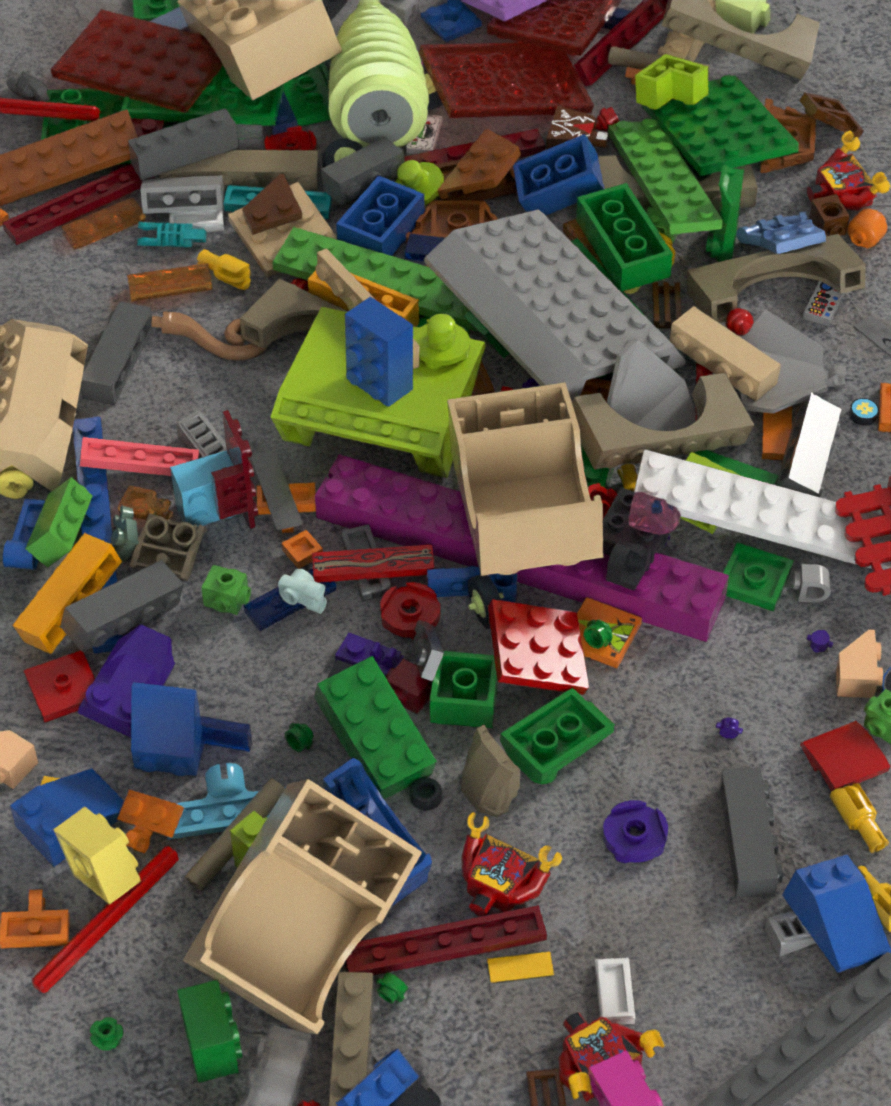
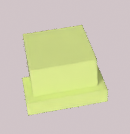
M716 0V13L732 26L754 34L759 25L764 27L768 25L770 21V4L766 3L767 0Z

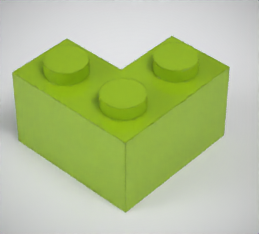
M667 54L663 55L635 75L636 103L645 105L650 109H659L671 99L682 101L687 105L696 104L708 95V66Z

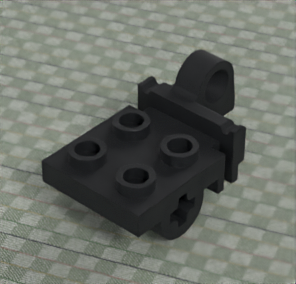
M621 487L603 519V554L610 555L606 581L635 591L645 571L649 570L650 563H653L656 551L661 552L664 548L670 532V525L677 513V507Z

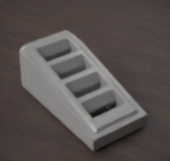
M199 410L177 422L178 437L189 449L199 450L198 458L209 456V454L218 449L220 452L227 450L226 442Z
M794 911L778 914L766 919L764 930L779 957L816 944ZM798 925L802 933L798 934L794 926ZM788 929L791 936H786L783 930Z

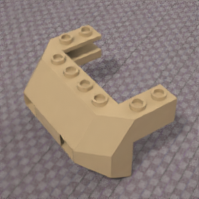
M10 319L2 326L0 325V472L13 465L50 491L59 486L63 473L88 344L61 327Z

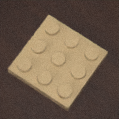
M299 182L290 185V188L302 210V219L252 235L243 216L242 208L228 214L230 224L267 278L278 273V271L273 270V261L293 227L337 240L336 235Z

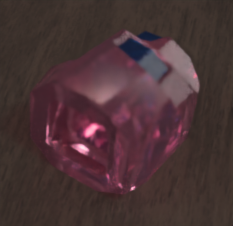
M636 491L634 493L629 513V526L639 531L658 535L670 533L677 528L681 514L675 506L668 504L665 499L651 496L645 491Z

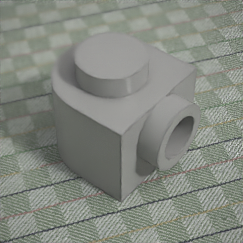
M801 564L800 571L793 572L792 588L797 589L798 602L817 603L826 600L830 596V576L827 568L818 564Z

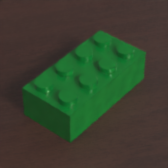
M627 183L577 197L576 222L620 292L671 277L673 253Z
M373 656L317 683L314 699L349 757L361 762L367 775L384 799L411 786L416 780L432 775L437 761Z

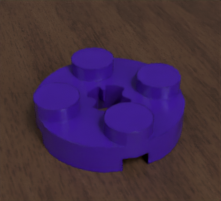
M640 800L624 801L611 809V813L605 818L603 823V840L608 850L614 854V858L618 862H645L660 856L664 852L668 838V823L664 814L656 808L654 810L647 807L646 802ZM635 826L638 831H644L640 836H633L628 832H630V827Z

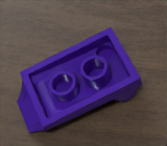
M142 624L119 638L93 684L88 687L85 698L79 706L78 714L131 737L132 684L135 682L165 685L175 666L171 638Z

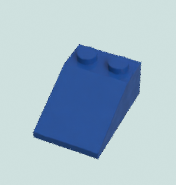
M133 682L131 691V753L134 768L146 772H168L177 776H197L204 749L197 691L194 689Z
M91 768L37 786L12 803L10 808L17 829L55 867L65 860L66 857L53 829L83 807L88 808L95 815L98 813L102 814L109 825L112 826L119 821L117 818L124 800Z
M848 855L804 867L794 872L782 896L837 973L878 960L886 952L891 953L866 879Z

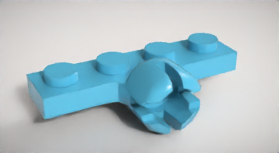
M226 763L228 779L221 778L220 764L210 767L205 773L207 796L201 800L176 803L184 807L173 837H167V840L225 831L259 792L248 791L245 788L242 767L235 763Z

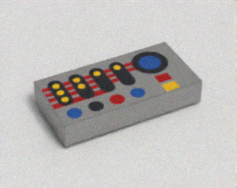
M819 281L804 310L803 319L829 327L845 293L839 294L834 288Z

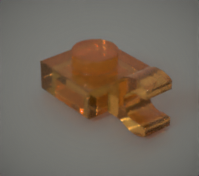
M130 485L118 505L119 514H121L120 507L122 505L133 508V517L147 520L149 514L161 516L166 520L171 519L174 515V511L169 510L172 504L170 500L158 499L156 491Z

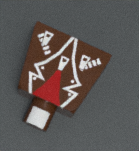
M557 106L546 138V150L583 134H586L592 146L607 148L609 133L596 131V118L593 115Z

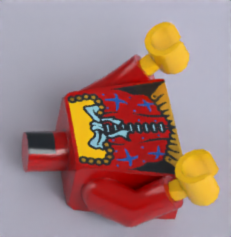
M847 131L841 138L844 144L842 148L838 147L830 158L817 170L815 185L807 187V196L812 202L813 199L837 194L845 209L858 211L865 206L872 205L873 199L877 197V192H888L890 183L883 172L876 173L871 180L854 155H847L848 151H856L860 147L859 139L857 137L854 138L851 131Z
M471 813L467 819L471 834L466 836L461 856L462 877L467 882V893L474 897L469 905L470 910L482 917L488 914L492 906L507 912L511 911L515 905L520 906L537 898L551 875L550 868L556 867L561 863V853L556 852L554 858L548 862L547 855L551 850L550 846L542 847L538 853L539 859L487 834L482 838L480 837L481 832L489 827V819L487 816H484L482 826L476 828L474 826L476 813Z
M579 1012L574 1013L563 1022V1026L570 1035L563 1040V1051L559 1055V1079L571 1090L573 1099L579 1098L578 1092L580 1091L587 1102L595 1097L588 1075L589 1067L626 1050L633 1061L637 1060L642 1064L643 1053L641 1051H645L646 1056L651 1058L655 1055L653 1047H665L660 1032L658 1030H648L641 1033L618 1023H611L606 1017H600L587 1024Z

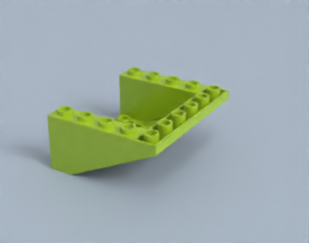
M321 306L279 389L271 414V419L283 441L311 447L314 433L317 431L412 453L420 472L448 478L453 459L450 446L447 400L472 395L486 347L485 342L470 339L469 356L466 360L441 366L437 369L427 367L425 362L419 359V367L413 369V390L387 407L380 401L373 399L358 386L351 384L346 377L345 313L347 312ZM413 326V335L419 327Z

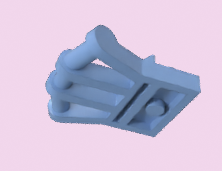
M806 211L799 212V215L783 217L782 215H777L769 221L765 219L758 220L755 225L750 227L743 226L736 232L737 238L741 243L762 246L776 254L826 242L825 231L814 226L811 219H807Z

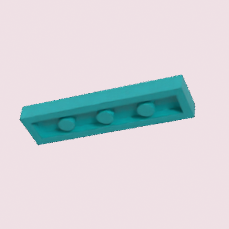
M228 185L223 203L224 211L234 212L243 208L264 188ZM305 191L322 217L329 219L333 201L332 197L326 192Z

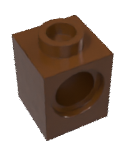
M837 194L813 199L809 219L812 220L814 226L824 230L826 236L835 234L840 236L846 235L849 214Z

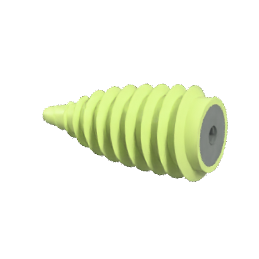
M359 0L357 8L342 24L337 35L343 52L335 55L330 60L329 116L334 128L343 138L356 141L363 147L384 137L397 147H402L413 141L420 134L427 121L429 94L421 59L409 30L395 14L385 8L379 0Z

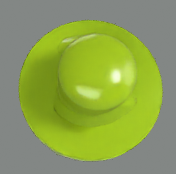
M408 160L398 168V177L395 181L398 184L423 193L425 206L436 197H439L438 189L444 182V176L438 166L433 163H418L415 160Z
M447 314L433 315L430 319H427L428 324L420 327L413 335V339L419 344V359L424 361L425 365L431 369L464 361L469 356L470 337L462 327L455 324V320Z

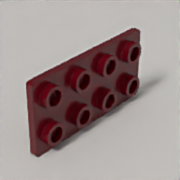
M226 410L222 411L226 448L234 466L211 472L216 512L220 520L243 513L249 528L252 529L256 527L255 516L259 515L256 502L252 498L256 496L254 483L250 479L254 477V471L248 459L252 457V451L248 440H242L241 438L242 430L238 419L233 420L229 411Z

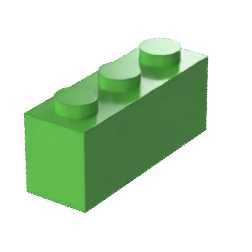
M72 477L50 492L25 549L47 568L70 552L93 495Z

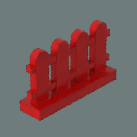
M889 476L887 488L882 489L879 484L873 486V491L853 495L851 491L844 492V498L838 499L835 505V513L839 517H852L853 520L845 528V538L850 542H862L863 547L857 549L855 553V563L860 567L871 566L873 570L865 578L864 586L866 590L872 593L881 591L883 596L890 595L891 568L883 570L881 567L882 563L891 561V541L873 545L871 539L891 535V476ZM881 510L882 516L865 520L861 517L863 513Z

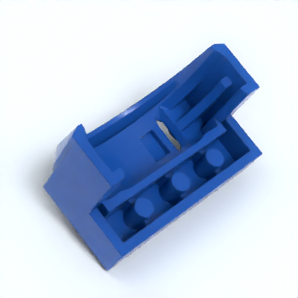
M352 758L323 778V788L354 809L361 805H367L359 812L422 852L392 906L428 881V872L432 865L431 855L429 853L426 854L409 834L372 783L361 762Z

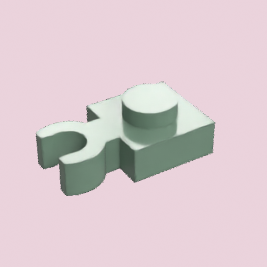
M121 505L120 516L114 515L113 524L116 529L112 533L111 544L114 546L120 559L126 561L134 551L135 546L139 544V541L137 540V522L133 520V508Z

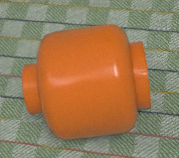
M863 209L849 222L847 227L852 243L864 248L874 247L888 230L885 216L873 209Z

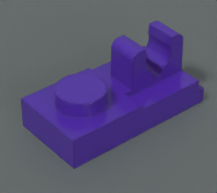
M348 632L335 654V660L355 665L373 656L386 677L388 671L392 667L396 668L404 659V656L393 647L388 648L379 642H374Z

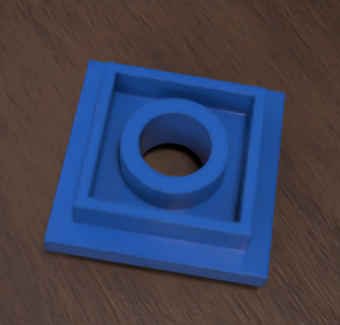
M448 0L447 3L437 7H430L427 11L421 13V18L446 43L473 32L475 28L482 26V21L461 0Z

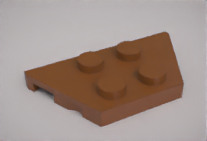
M765 98L766 109L798 141L799 152L761 161L760 173H767L813 161L816 119L811 118L805 113H799L796 109L789 106L783 110L773 105L774 100Z
M485 129L439 187L438 193L440 198H449L451 191L460 189L463 190L464 194H468L481 189L486 190L497 187L521 156L519 147L493 131Z
M433 200L426 207L425 213L417 219L414 230L406 234V245H438L455 229L497 220L498 218L490 212V207L485 200Z

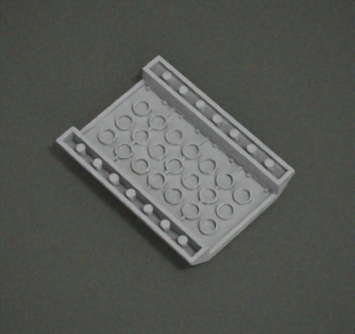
M539 209L455 229L424 259L427 266L540 386L566 382L571 400L581 395L586 380L614 372L617 355L634 338L642 342L671 369L682 367L686 363L675 346Z

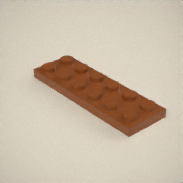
M123 110L1 154L0 206L130 160L128 140L137 138V134L128 110Z

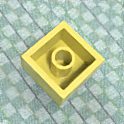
M83 807L53 829L73 875L109 905L141 882L136 870L138 862L126 846L129 844L128 838L120 828L113 829L102 814L98 813L95 815L88 808Z

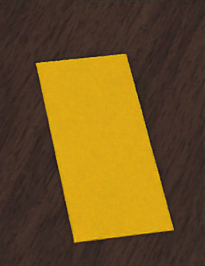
M550 952L487 959L491 983L554 975Z

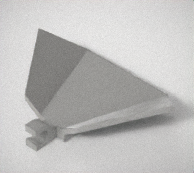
M767 309L764 310L750 331L742 338L781 364L777 385L760 399L754 401L740 392L741 402L746 411L776 413L806 400L811 393L819 395L826 392L827 387L845 388L846 366H835L829 371H824L823 346Z
M636 338L631 339L617 355L607 399L608 405L626 420L651 430L676 431L695 423L696 412L685 380Z

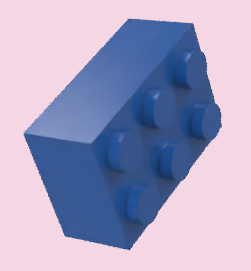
M586 134L518 161L513 165L519 202L526 212L539 209L546 216L576 204L577 197L604 190L598 154Z
M378 176L336 223L337 240L392 256L406 240V234L414 230L420 215L425 213L424 194Z
M369 297L345 313L346 377L351 384L358 386L373 399L389 407L413 390V324L372 297Z

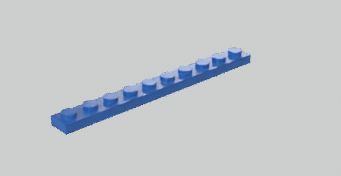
M101 416L75 419L73 437L77 482L93 495L81 524L82 536L86 533L111 544L113 531L106 469L80 466L83 437L103 439ZM116 570L102 589L118 582ZM117 634L107 639L99 647L93 646V653L111 652L118 639L123 637V634Z

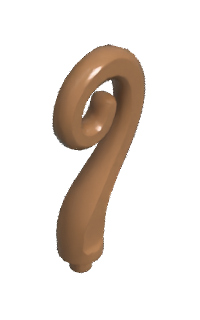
M164 311L163 317L152 316L151 326L162 328L163 334L188 337L206 351L220 358L248 360L259 356L267 349V347L263 349L253 343L244 345L245 339L242 338V335L237 334L241 331L240 318L233 320L227 325L224 335L229 344H225L217 340L198 322L185 314Z

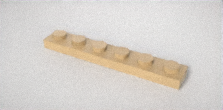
M327 248L317 252V265L315 268L318 277L331 287L333 293L346 303L349 310L369 297L375 299ZM413 339V369L419 367V344Z

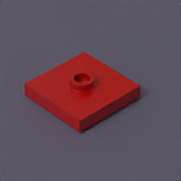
M81 650L24 670L25 678L44 723L77 712L85 698L88 687L95 680L87 659Z

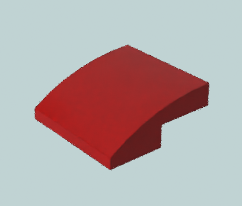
M857 721L803 741L800 744L815 772L818 770L821 772L831 792L835 789L861 783L886 773L891 767L874 739Z

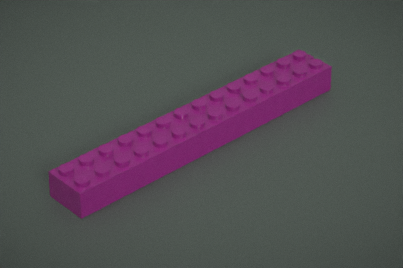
M341 454L338 455L328 472V477H325L315 495L316 517L318 519L349 529L369 524L374 537L402 546L432 544L434 556L468 567H479L460 491ZM605 553L602 558L583 560L575 565L563 566L556 564L524 569L516 573L517 582L582 603L588 597L639 616L644 623L707 642L725 601L729 578L727 574L659 553H655L653 563H650L649 570L645 571L635 591L606 581L610 555Z

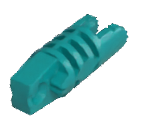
M138 222V228L141 230L157 231V238H138L137 246L192 247V243H206V230L193 229V224Z

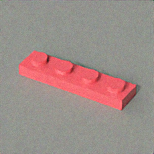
M83 437L80 466L171 476L170 467L198 459L199 450Z

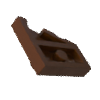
M806 92L799 99L806 108L805 113L811 118L818 119L844 133L851 131L854 138L857 137L859 139L864 132L862 127L838 99Z
M283 173L279 174L242 208L243 216L252 235L303 218L302 210Z

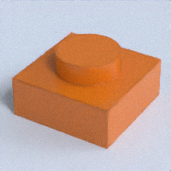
M307 530L281 543L282 551L298 569L313 562L312 553L323 552V548Z

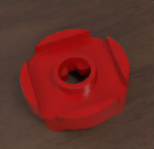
M302 126L286 128L288 132L272 134L269 138L267 135L264 142L265 150H317L315 135L310 130L309 133L302 131Z
M408 582L405 587L398 589L397 586L390 588L385 592L380 602L381 623L391 633L414 640L416 635L414 629L417 621H425L434 627L437 626L441 617V606L437 599V594L430 587L417 582ZM411 606L416 607V612L406 613L403 610L404 608L410 609Z

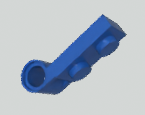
M24 499L12 540H7L4 545V567L30 570L37 568L39 560L25 548L45 500Z
M470 566L467 568L427 570V586L434 590L437 597L469 596L468 580L481 574L479 567ZM498 573L488 575L498 593H503L504 598L501 601H516V573L511 575H501Z
M396 1048L373 1066L374 1069L339 1099L336 1105L389 1106L419 1076L400 1050Z

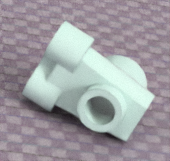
M295 569L291 576L284 574L278 582L279 593L285 602L291 605H295L298 602L306 606L307 609L319 614L324 611L327 604V599L324 598L325 585L315 582L310 573L303 569Z

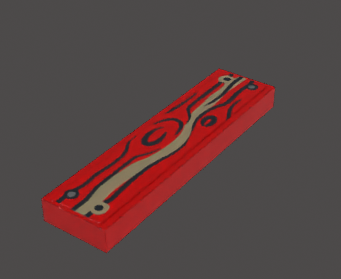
M432 544L312 553L314 581L317 583L427 575V570L435 569Z

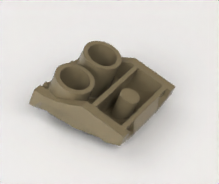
M149 514L145 526L137 539L139 544L135 546L130 567L140 571L162 560L180 580L188 581L204 533L207 532V528L202 525L198 527L194 524L193 526L188 522L179 523L172 519L166 520L161 516Z
M482 725L476 729L473 735V742L467 753L465 768L462 770L461 791L478 812L499 817L509 811L512 799L518 795L520 769L517 765H514L490 735L485 725Z

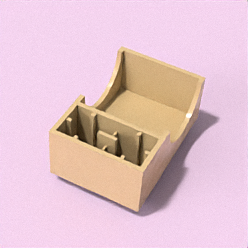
M322 0L177 1L198 50L214 49L225 67L230 80L252 100L343 52Z
M566 382L447 400L451 455L481 576L497 573L511 575L524 569L556 564L570 566L583 560L602 558V500L600 495L594 496V501L590 499L582 460L580 428Z
M305 779L289 783L183 961L213 980H218L226 988L294 1030L318 1034L325 1023L322 1020L323 1005L339 970L360 940L373 927L382 923L422 852L311 780Z

